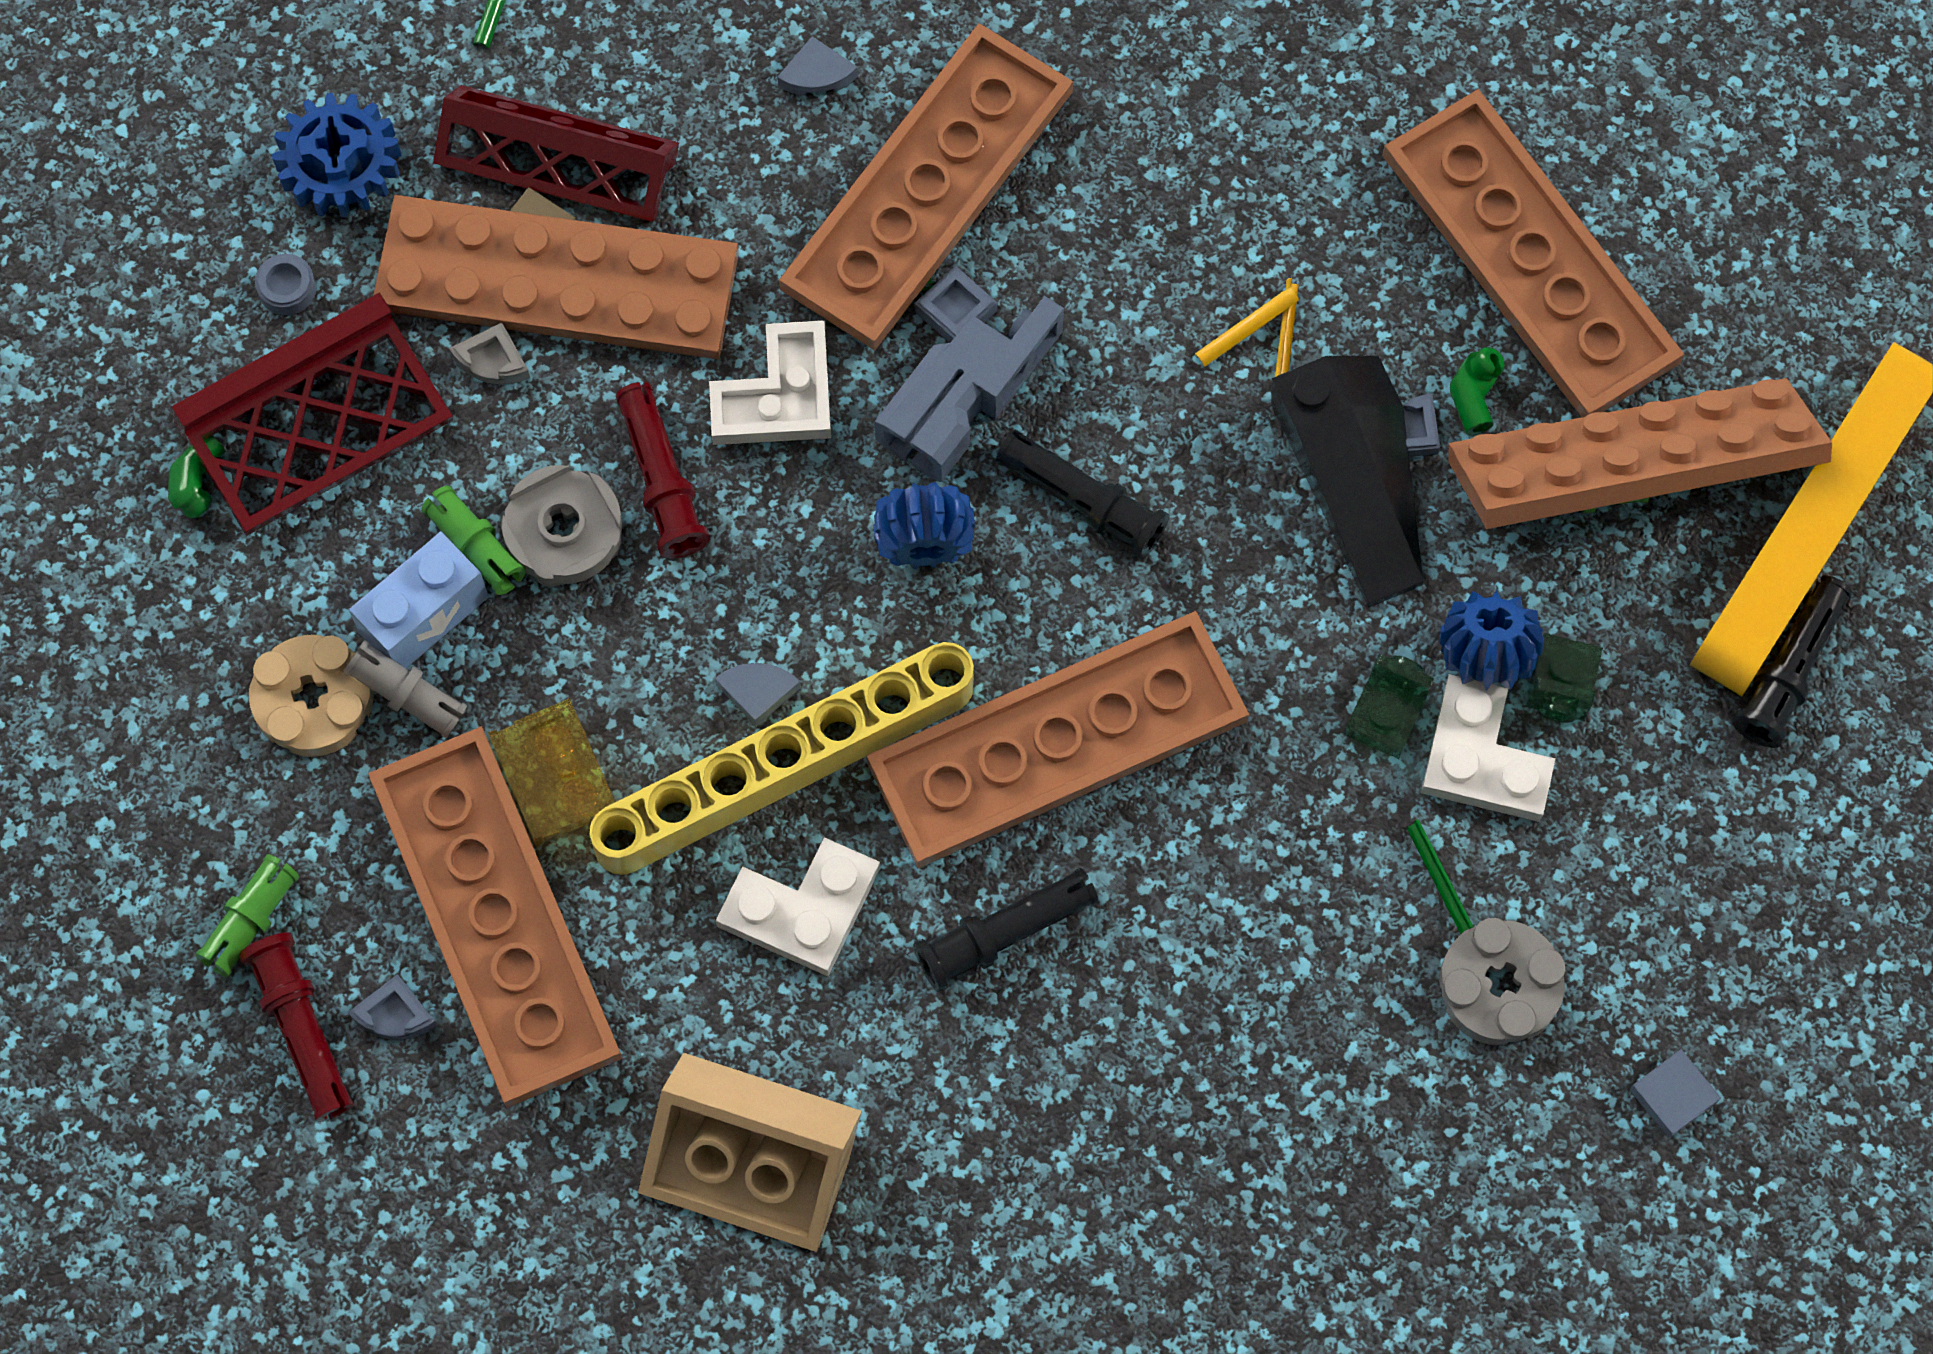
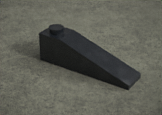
M1324 356L1272 378L1271 406L1367 607L1370 608L1422 586L1423 573L1409 453L1406 444L1407 435L1404 409L1379 356Z

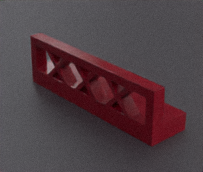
M460 85L443 99L433 164L523 188L529 187L542 193L653 222L658 215L665 174L676 164L680 142ZM455 124L474 128L487 147V150L476 157L451 152ZM493 134L504 136L506 138H504L500 142H497ZM514 140L530 143L542 164L529 172L515 169L502 148ZM547 148L561 152L553 157ZM570 154L584 157L598 178L585 186L569 183L557 162ZM492 155L497 164L485 161L484 159ZM603 163L614 165L616 167L607 171ZM547 169L552 178L538 174ZM625 169L650 175L645 203L625 198L612 177ZM602 184L607 193L595 190L594 188Z

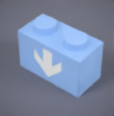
M440 531L355 603L349 611L359 634L371 646L407 668L487 600L489 596L481 572Z

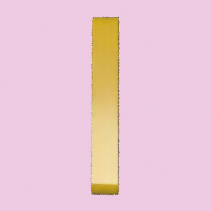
M1896 342L1892 343L1831 439V462L1814 466L1690 663L1691 667L1741 697L1744 695L1932 395V363Z

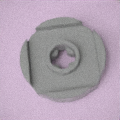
M547 466L524 477L514 487L509 496L510 502L505 509V517L503 515L501 526L507 550L518 563L525 567L527 574L535 577L540 584L546 587H557L562 584L577 583L591 578L603 570L610 563L611 559L618 555L621 549L623 521L618 500L611 487L600 476L589 471V475L581 471H572L569 466ZM558 513H562L566 519L576 516L579 522L572 527L573 533L568 536L562 537L560 534L551 535L548 530L553 527L552 516Z
M1487 918L1480 921L1477 926L1464 931L1458 936L1448 949L1439 973V986L1442 989V998L1447 1005L1446 1011L1458 1029L1470 1038L1484 1044L1507 1045L1508 1042H1519L1526 1038H1533L1547 1028L1562 1004L1565 993V962L1562 956L1554 950L1552 944L1535 929L1515 921ZM1502 969L1509 970L1514 974L1512 981L1519 986L1518 992L1515 994L1512 991L1506 990L1501 997L1495 996L1490 992L1493 982L1485 976L1486 973L1490 970L1498 973Z

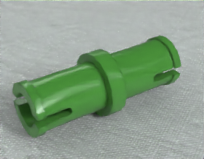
M443 486L435 490L432 494L446 510L441 505L436 506L427 498L422 505L421 511L423 514L430 518L443 534L481 572L482 577L492 586V590L497 595L506 594L514 589L515 586L505 575H512L520 583L525 576L526 569L495 538V528L487 519H478L456 495L451 486Z
M270 854L263 858L262 864L238 897L231 896L223 906L227 913L202 948L196 952L195 957L209 968L219 952L225 948L215 962V973L226 978L229 977L232 973L231 970L240 959V952L250 945L257 934L264 935L271 926V922L268 919L291 885L298 880L299 874L286 863L275 880L269 883L280 868L278 866L281 862L279 858Z

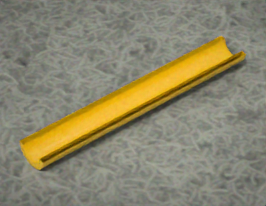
M1288 278L1285 289L1291 287L1298 295L1299 285L1293 284L1292 278ZM1297 302L1282 312L1275 377L1289 371Z
M1288 287L1197 351L1195 356L1200 359L1204 367L1299 301L1297 294L1291 287Z

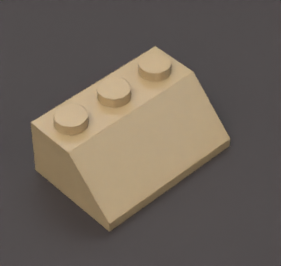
M683 1053L661 1091L638 1193L817 1252L850 1159L862 1111Z

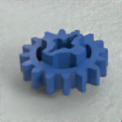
M333 93L326 94L325 106L319 108L309 99L303 101L306 115L300 118L295 114L288 113L285 118L290 132H276L274 136L280 151L273 153L272 159L277 172H280L278 177L285 192L293 191L292 194L296 205L299 207H303L313 200L316 213L319 216H324L330 205L337 206L341 217H348L349 204L357 202L365 211L371 209L368 195L374 192L377 195L386 197L389 192L383 178H398L400 173L394 159L401 156V149L398 139L393 138L396 134L390 118L381 119L378 106L373 102L361 110L357 95L350 94L344 105L337 104ZM339 142L341 146L340 156H337L338 166L335 168L333 164L334 154H337L336 144Z

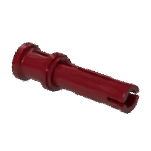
M640 382L629 384L621 388L615 396L647 489L643 493L642 501L645 511L653 514L660 535V539L657 542L660 556L675 559L692 555L706 547L711 540L708 529L699 524L692 503L696 496L693 484L688 482L686 478L681 477L663 420L656 405L657 402L652 385L648 382H644L642 385H640Z
M290 932L277 933L252 943L243 949L239 955L244 965H251L263 995L259 1001L261 1009L269 1017H275L310 1100L314 1117L317 1122H323L328 1119L327 1114L329 1119L336 1118L354 1107V1103L350 1099L341 1079L333 1055L311 1005L315 989L311 980H304L291 950L295 945L294 938Z

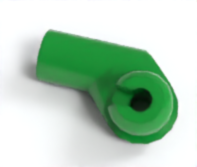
M1484 347L1478 352L1470 353L1450 382V394L1465 433L1468 436L1486 432L1494 425L1484 398L1496 382L1497 377L1504 371L1505 363L1502 355L1491 347Z
M213 436L204 440L215 458H220L226 452L225 448ZM191 445L170 467L168 500L174 509L180 508L187 518L195 519L209 508L212 498L208 492L201 488L203 483L202 475L206 470Z

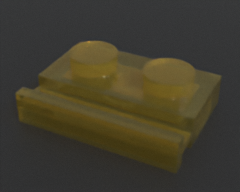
M570 698L513 722L514 725L497 732L495 729L488 732L536 846L545 843V839L559 833L564 835L590 824L598 812L615 803Z

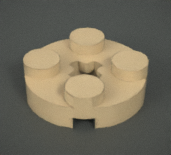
M303 635L294 637L275 646L271 651L262 654L254 664V676L249 687V703L252 715L264 736L271 742L274 741L277 745L289 749L293 754L303 757L328 755L344 748L358 735L356 730L363 724L366 714L368 717L370 715L374 700L373 690L352 676H347L343 673L355 653L348 648L341 638L332 635ZM314 682L317 687L326 686L328 693L319 696L318 707L308 709L304 701L295 702L296 694L303 690L304 685Z

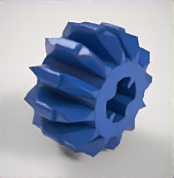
M936 482L925 486H918L913 483L907 489L895 488L889 492V496H884L876 501L875 524H873L875 543L878 544L879 555L890 559L891 564L896 566L909 564L913 569L927 565L935 568L937 564L942 562L954 563L960 555H965L972 550L973 528L975 527L974 510L970 507L969 496L960 493L958 487L952 485L938 487Z
M1497 589L1488 598H1484L1472 591L1466 602H1453L1451 610L1448 612L1447 618H1445V623L1441 626L1439 644L1442 645L1441 652L1444 653L1443 659L1445 660L1446 670L1459 671L1462 684L1474 680L1482 682L1486 691L1493 683L1499 682L1511 690L1518 678L1530 679L1532 671L1536 668L1538 657L1542 655L1544 645L1543 628L1539 627L1538 611L1524 609L1521 596L1510 600L1501 599Z

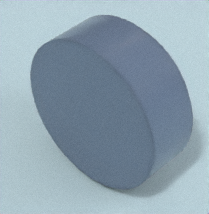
M279 254L267 259L259 267L255 277V287L262 304L269 311L278 315H293L303 311L312 303L316 294V281L310 266L305 260L296 255Z

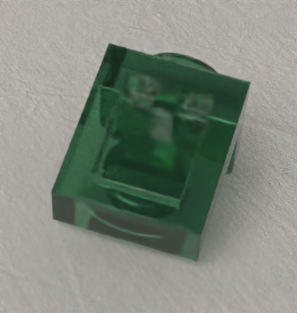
M1544 633L1542 655L1538 657V662L1533 672L1526 707L1539 710V714L1542 717L1554 722L1571 723L1575 719L1585 722L1594 702L1595 691L1593 690L1603 647Z
M1379 654L1373 665L1370 677L1346 725L1344 735L1399 759L1428 698L1434 678L1425 674L1424 668L1409 658L1403 656H1392V658Z

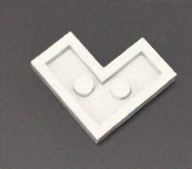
M824 321L766 324L768 378L709 381L713 445L831 438Z
M1449 674L1421 793L1540 822L1544 814L1555 758L1497 745L1496 741L1508 688L1491 685L1486 691L1483 683L1474 680L1462 684L1461 677Z
M824 837L798 891L742 867L716 919L717 927L829 976L878 875L880 862Z

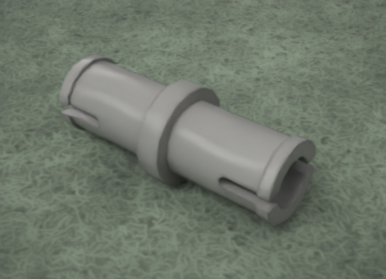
M366 640L363 641L343 671L347 676H352L389 700L390 702L387 707L396 713L400 708L439 732L445 739L467 708L466 704L458 702L422 679L423 671L415 666L408 670L371 646Z

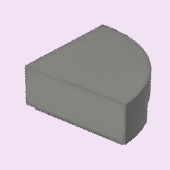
M502 323L449 348L451 356L457 365L467 374L480 381L491 384H512L530 378L524 361Z

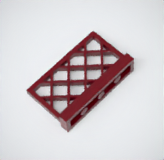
M380 292L171 406L175 425L186 443L189 442L246 536L453 421V415L393 321L392 311ZM388 339L399 356L395 377L361 369L366 350ZM356 356L354 367L343 365L344 362ZM405 367L414 382L402 379ZM326 372L350 377L343 406L310 398L315 378ZM358 380L391 388L384 416L351 408ZM305 385L302 395L290 393ZM399 390L424 396L434 414L416 424L393 419L392 414ZM276 400L299 406L292 433L287 434L259 427L258 424L263 407ZM307 408L340 416L333 445L299 437ZM253 413L250 424L239 422V420ZM348 418L381 427L375 447L364 453L340 447ZM223 429L247 434L239 463L215 458L204 440ZM388 429L400 431V433L386 440ZM255 437L288 445L281 474L247 466ZM296 447L330 455L325 474L312 482L288 476ZM337 457L349 460L334 469ZM223 471L236 474L233 487ZM244 476L278 484L273 503L250 516L239 499ZM285 486L298 489L283 497Z

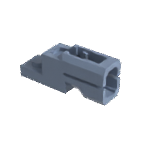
M1044 296L1033 312L1024 309L1019 314L1009 330L1008 338L972 315L951 343L933 345L875 420V439L904 461L916 449L918 452L911 460V465L930 478L942 482L970 446L969 424L981 410L996 420L1062 334L1064 308Z

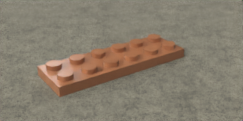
M978 23L779 279L780 290L875 351L1072 94L1073 81Z
M1479 89L1384 145L1383 158L1581 417H1586L1594 412L1606 411L1681 364L1685 354Z
M394 195L374 295L380 292L392 313L487 327H493L502 323L505 329L720 360L739 248L738 243Z
M1787 378L1779 380L1767 379L1753 385L1722 391L1709 390L1696 396L1665 402L1652 401L1639 407L1613 412H1594L1586 417L1561 422L1537 423L1529 428L1509 432L1480 434L1471 439L1449 443V464L1485 528L1491 529L1831 462L1832 441Z
M1194 611L866 755L871 773L915 865L919 869L1248 722L1249 713L1199 615Z
M482 726L369 772L368 775L506 1108L621 1060L620 1050Z

